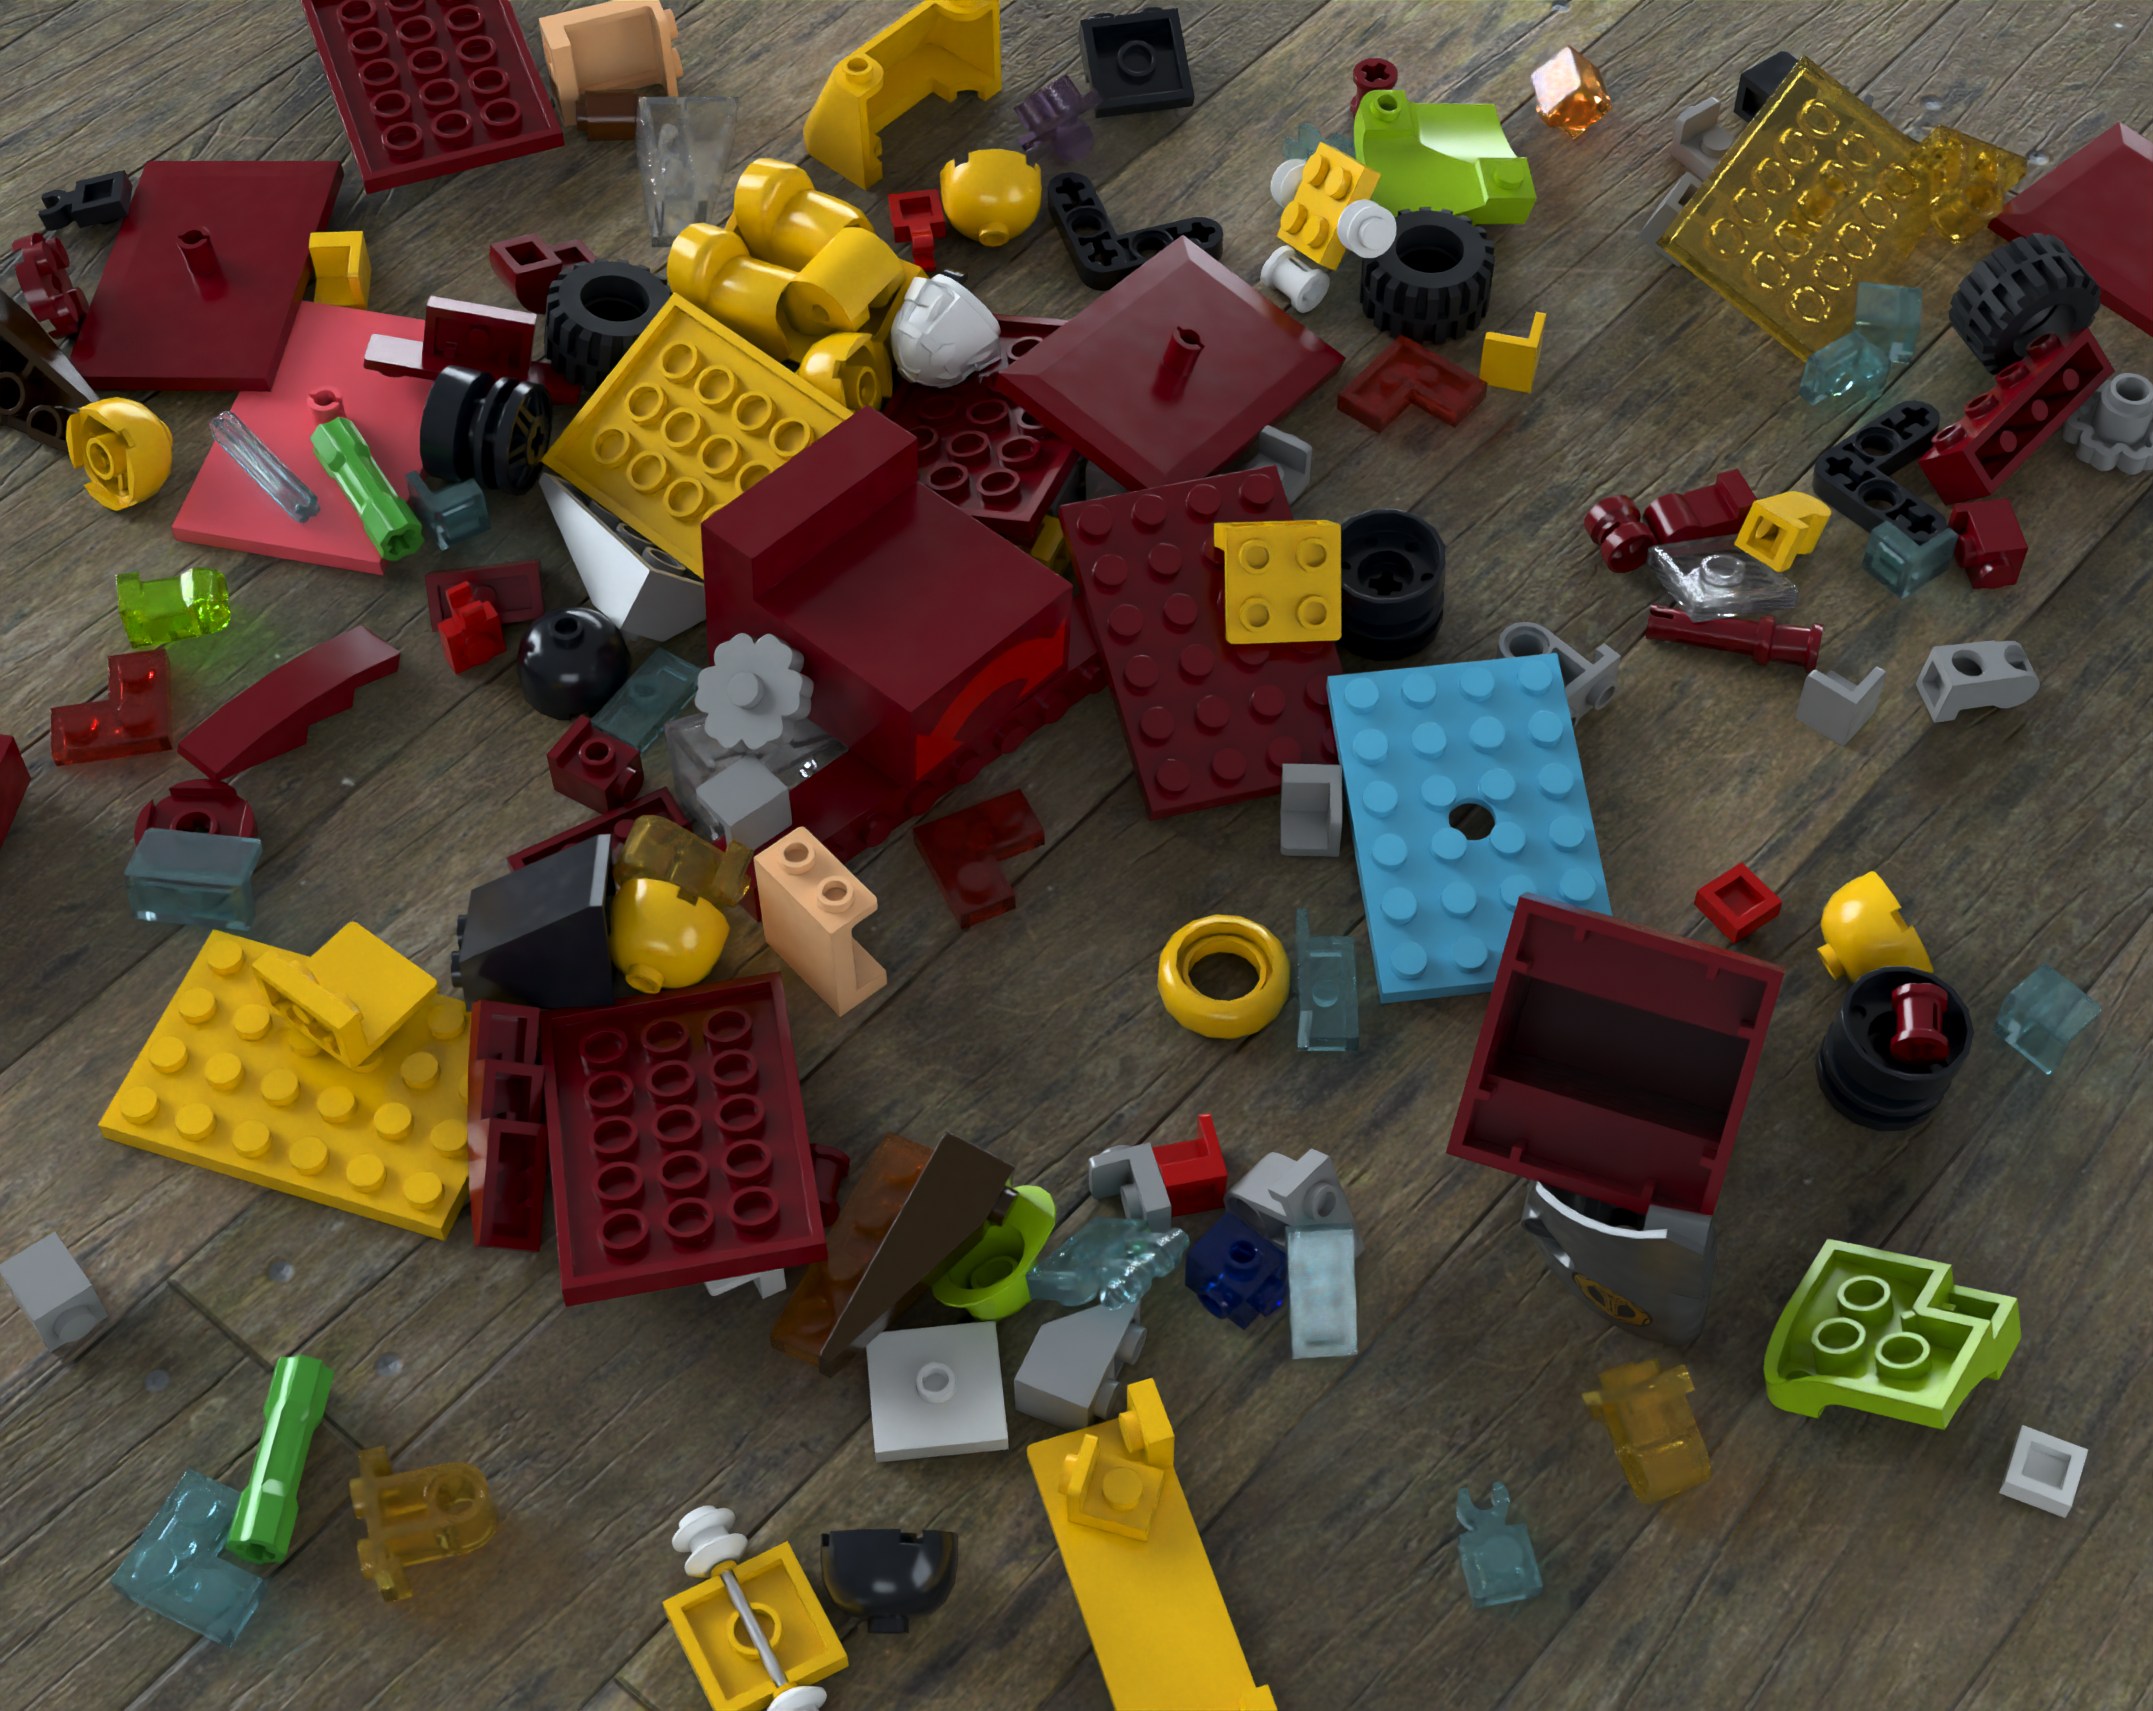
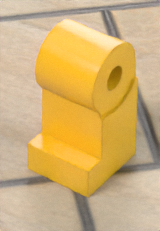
M1789 491L1754 501L1734 545L1775 571L1783 572L1790 569L1796 554L1806 555L1814 551L1832 514L1831 509L1819 499L1797 491Z

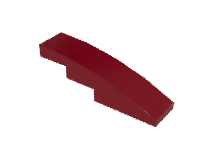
M360 625L315 646L260 679L223 705L178 743L177 753L216 783L303 746L307 741L309 725L352 708L356 688L397 672L400 652L364 625Z
M479 1000L472 1003L468 1060L467 1138L469 1191L475 1247L532 1253L540 1252L548 1128L547 1125L540 1124L545 1066L535 1065L540 1008L488 1000Z

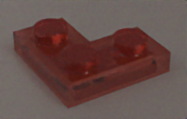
M1401 334L1338 394L1337 410L1380 434L1412 403L1455 428L1486 398L1488 383Z
M165 648L108 656L109 700L50 708L51 755L56 767L173 750L170 660Z
M1020 788L913 828L914 844L961 929L1016 909L1015 893L999 867L998 862L1045 845L1044 829Z

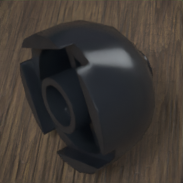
M563 607L548 611L536 619L526 631L519 643L517 673L525 700L536 711L557 720L571 721L570 714H580L589 711V716L592 718L604 714L620 703L631 686L632 662L620 629L600 612L586 607Z
M856 1529L830 1531V1534L822 1533L820 1565L823 1585L831 1602L845 1615L868 1620V1633H909V1620L933 1614L946 1602L955 1584L958 1566V1534L948 1531L923 1530V1537L917 1538L916 1533L901 1532V1529Z

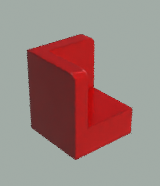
M1210 1113L1198 1115L1195 1140L1152 1147L1172 1206L1171 1218L1225 1208L1223 1198L1227 1192L1228 1174L1212 1116Z

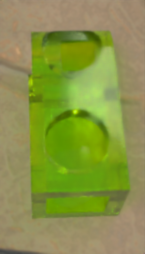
M197 567L187 570L181 576L143 582L139 572L116 575L119 614L132 649L199 637V635L217 632L226 627L231 620L227 579L216 569Z

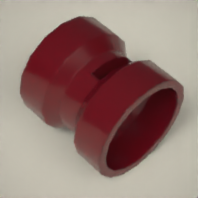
M1615 495L1602 500L1588 512L1584 520V527L1593 543L1601 545L1600 554L1609 570L1615 573H1626L1641 567L1652 558L1658 546L1657 539L1650 527L1640 522L1641 514L1632 498L1626 495Z

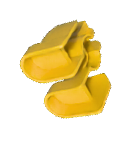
M759 158L748 165L740 176L735 190L734 211L746 245L739 235L727 229L707 223H695L682 230L675 239L667 261V277L672 293L676 292L779 363L786 360L793 351L777 323L776 309L784 311L791 328L804 335L818 336L830 334L837 330L857 332L868 325L870 319L868 307L881 308L887 305L893 293L906 281L904 268L897 255L887 243L876 235L873 226L862 210L839 198L816 191L805 170L794 164L773 158Z

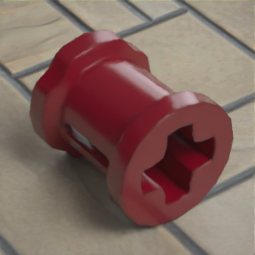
M1368 58L1356 64L1353 69V82L1357 86V92L1350 105L1354 119L1364 95L1373 90H1392L1398 80V71L1393 63L1382 58Z
M1908 983L1897 987L1892 991V1011L1897 1014V1034L1892 1037L1890 1042L1892 1057L1898 1062L1913 1066H1928L1940 1063L1949 1054V1042L1942 1035V1014L1947 1011V992L1931 983Z
M811 1143L810 1149L823 1227H829L835 1224L839 1217L840 1207L836 1199L841 1181L848 1177L850 1158L836 1147Z

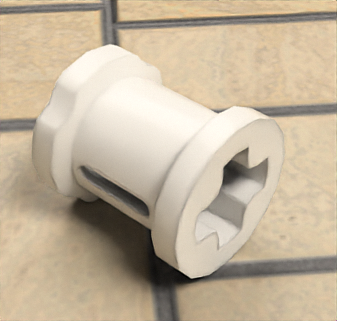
M1288 245L1282 246L1272 253L1263 265L1260 276L1261 282L1272 290L1278 289L1289 297L1292 307L1301 313L1309 312L1315 308L1324 298L1330 284V278L1326 272L1321 269L1313 270L1299 259V254Z

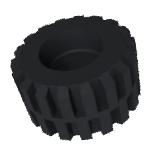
M1420 207L1419 211L1412 212L1410 209L1398 211V216L1394 217L1397 227L1396 236L1390 248L1378 257L1363 258L1359 295L1360 303H1363L1365 316L1373 318V325L1380 331H1391L1390 337L1400 341L1403 338L1412 339V344L1423 345V341H1432L1434 345L1444 344L1446 338L1458 340L1465 337L1466 330L1474 331L1480 325L1481 318H1485L1488 312L1495 263L1492 240L1486 239L1487 232L1481 226H1472V219L1464 215L1460 217L1454 216L1451 210L1442 208L1440 212L1432 211L1431 207Z
M2042 233L2031 234L2026 239L2023 236L2014 239L2008 245L2000 246L1992 251L1984 260L1978 262L1973 267V271L1965 276L1958 285L1960 289L1953 295L1950 302L1953 307L1949 310V319L1952 322V327L1985 369L1992 375H1995L2006 367L2020 362L2028 354L2026 351L2027 345L2042 334L2054 331L2056 335H2061L2085 327L2089 328L2095 319L2094 314L2100 308L2101 300L2098 297L2101 295V290L2093 277L2062 240L2051 234L2043 236Z
M606 258L595 259L594 263L582 261L574 264V270L564 269L558 274V280L552 281L549 287V295H547L544 353L546 359L551 360V368L557 374L565 373V381L575 385L578 382H582V385L585 386L584 390L594 393L673 295L670 286H667V279L661 274L650 273L649 267L641 264L637 266L631 265L628 260L617 259V262L607 261Z

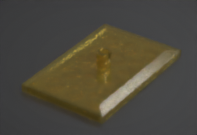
M1803 55L1657 240L1656 244L1821 375L1832 363L1962 180L1807 56Z

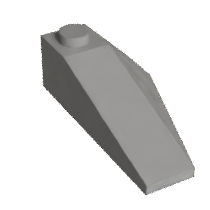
M543 472L539 484L592 604L620 629L623 638L638 641L640 636L664 642L706 619L704 582L688 571L684 565L669 554L662 552L654 543L645 539L617 516L602 508L595 500L583 494L569 481Z

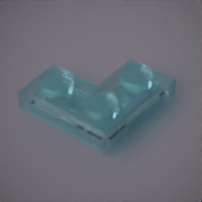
M188 1468L111 1578L110 1583L115 1591L230 1648L268 1592V1588L262 1578L217 1557V1554L228 1539L241 1493Z

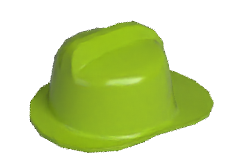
M1022 1185L1012 1188L1019 1192V1196L1004 1225L1000 1227L991 1223L983 1240L931 1286L936 1299L946 1306L964 1307L977 1322L996 1321V1325L1002 1318L1020 1311L1031 1302L1038 1292L1041 1279L1037 1255L1047 1242L1055 1226L1057 1211L1052 1195L1039 1186Z

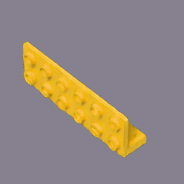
M1153 1378L1127 1385V1411L1119 1413L1118 1418L1030 1444L1027 1447V1458L1114 1710L1278 1711L1268 1684L1257 1688L1255 1686L1173 1466L1175 1435ZM1085 1434L1099 1437V1450L1102 1454L1165 1470V1482L1146 1542L1068 1521L1067 1495L1058 1493L1059 1479L1067 1454L1079 1455Z

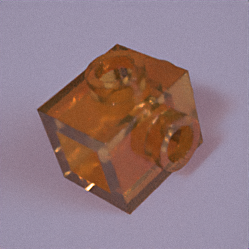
M1567 45L1530 75L1539 101L1536 105V110L1541 119L1552 129L1558 126L1573 139L1613 109L1599 68L1570 45Z

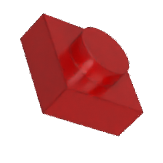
M1741 862L1697 890L1694 905L1735 944L1777 917L1783 901Z

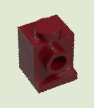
M2009 499L1954 504L1946 529L1944 546L1946 549L1954 548L1956 563L1958 567L1965 568L1972 588L1996 589L2007 585H2016L2028 546Z
M582 715L546 754L554 790L600 814L622 806L624 802L632 801L643 785L644 773L639 750L593 728L591 720Z

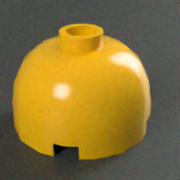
M1003 149L977 150L968 153L969 162L955 167V158L946 163L940 172L942 204L945 216L959 233L979 241L985 246H1000L1022 234L1033 224L1041 208V169L1037 163H1035L1034 168L1027 165L1026 155Z
M836 333L814 343L795 374L853 413H856L866 405L879 412L882 397L892 398V367L887 349L882 342L872 341L870 338L873 335L869 333Z
M114 397L78 408L80 412L70 415L67 420L66 441L74 469L81 466L85 467L92 482L84 484V487L102 506L118 511L143 502L160 490L171 474L173 438L167 425L142 403Z
M1870 871L1845 884L1832 895L1824 907L1821 929L1826 944L1817 949L1823 964L1835 981L1846 976L1852 984L1861 975L1882 966H1910L1933 973L1929 956L1913 925L1910 927L1906 925L1898 912V909L1902 907L1884 881L1874 871Z
M647 878L625 881L622 883L619 892L616 891L612 898L611 934L608 937L611 960L616 968L626 976L627 983L644 993L656 994L660 990L666 991L693 986L711 973L720 958L730 927L725 916L702 897H698L694 906L685 900L677 898L681 887L668 882Z

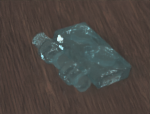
M1095 1217L1025 1275L1031 1299L1057 1300L1063 1306H1078L1093 1300L1097 1296V1291L1100 1290L1099 1298L1104 1307L1113 1311L1118 1310L1125 1303L1134 1304L1150 1290L1153 1278L1156 1276L1164 1277L1174 1270L1182 1260V1253L1189 1248L1190 1239L1185 1231L1180 1228H1172L1166 1234L1151 1233L1148 1220Z

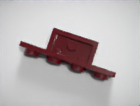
M430 296L427 303L423 342L372 334L364 355L363 367L365 369L378 371L382 375L394 378L409 376L435 382L439 373L448 365H458L490 372L496 381L502 377H513L519 379L521 383L526 381L544 384L550 393L552 405L578 404L582 382L572 385L565 381V373L557 374L551 368V364L532 361L537 314Z

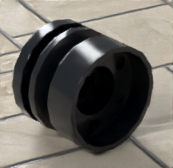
M448 365L439 373L431 387L423 410L420 428V456L423 468L432 477L463 484L472 483L477 479L479 484L485 489H501L503 493L515 496L525 495L534 486L544 465L541 459L549 448L552 431L550 393L544 384L526 381L521 383L519 379L513 377H502L496 381L490 372L458 365Z
M1372 509L1352 516L1341 525V638L1336 641L1355 655L1374 661L1400 660L1422 651L1436 638L1443 623L1446 568L1445 544L1437 530L1420 516L1398 509Z
M1882 966L1861 975L1846 992L1836 1012L1835 1020L1830 1024L1827 1034L1820 1044L1815 1063L1820 1089L1835 1110L1853 1123L1876 1131H1905L1925 1122L1940 1105L1944 1094L1951 1086L1953 1078L1958 1074L1970 1053L1974 1030L1969 1009L1951 986L1932 973L1910 966ZM1908 983H1931L1947 992V1011L1942 1014V1035L1949 1042V1054L1940 1063L1928 1066H1913L1898 1062L1892 1057L1890 1042L1892 1037L1897 1034V1014L1892 1011V991L1897 987Z

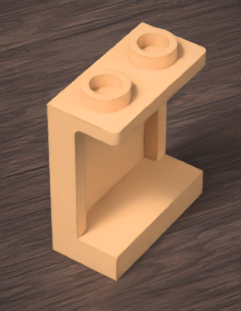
M613 0L538 18L551 95L564 127L577 124L575 101H585V90L637 89L661 84L668 99L678 97L676 78L683 77V69L678 51L675 47L672 48L671 40L678 38V30L672 10L670 8L663 10L659 0Z
M798 827L753 857L765 942L839 1017L887 984L886 970L852 937L851 932L856 924L878 909L877 898L805 827Z

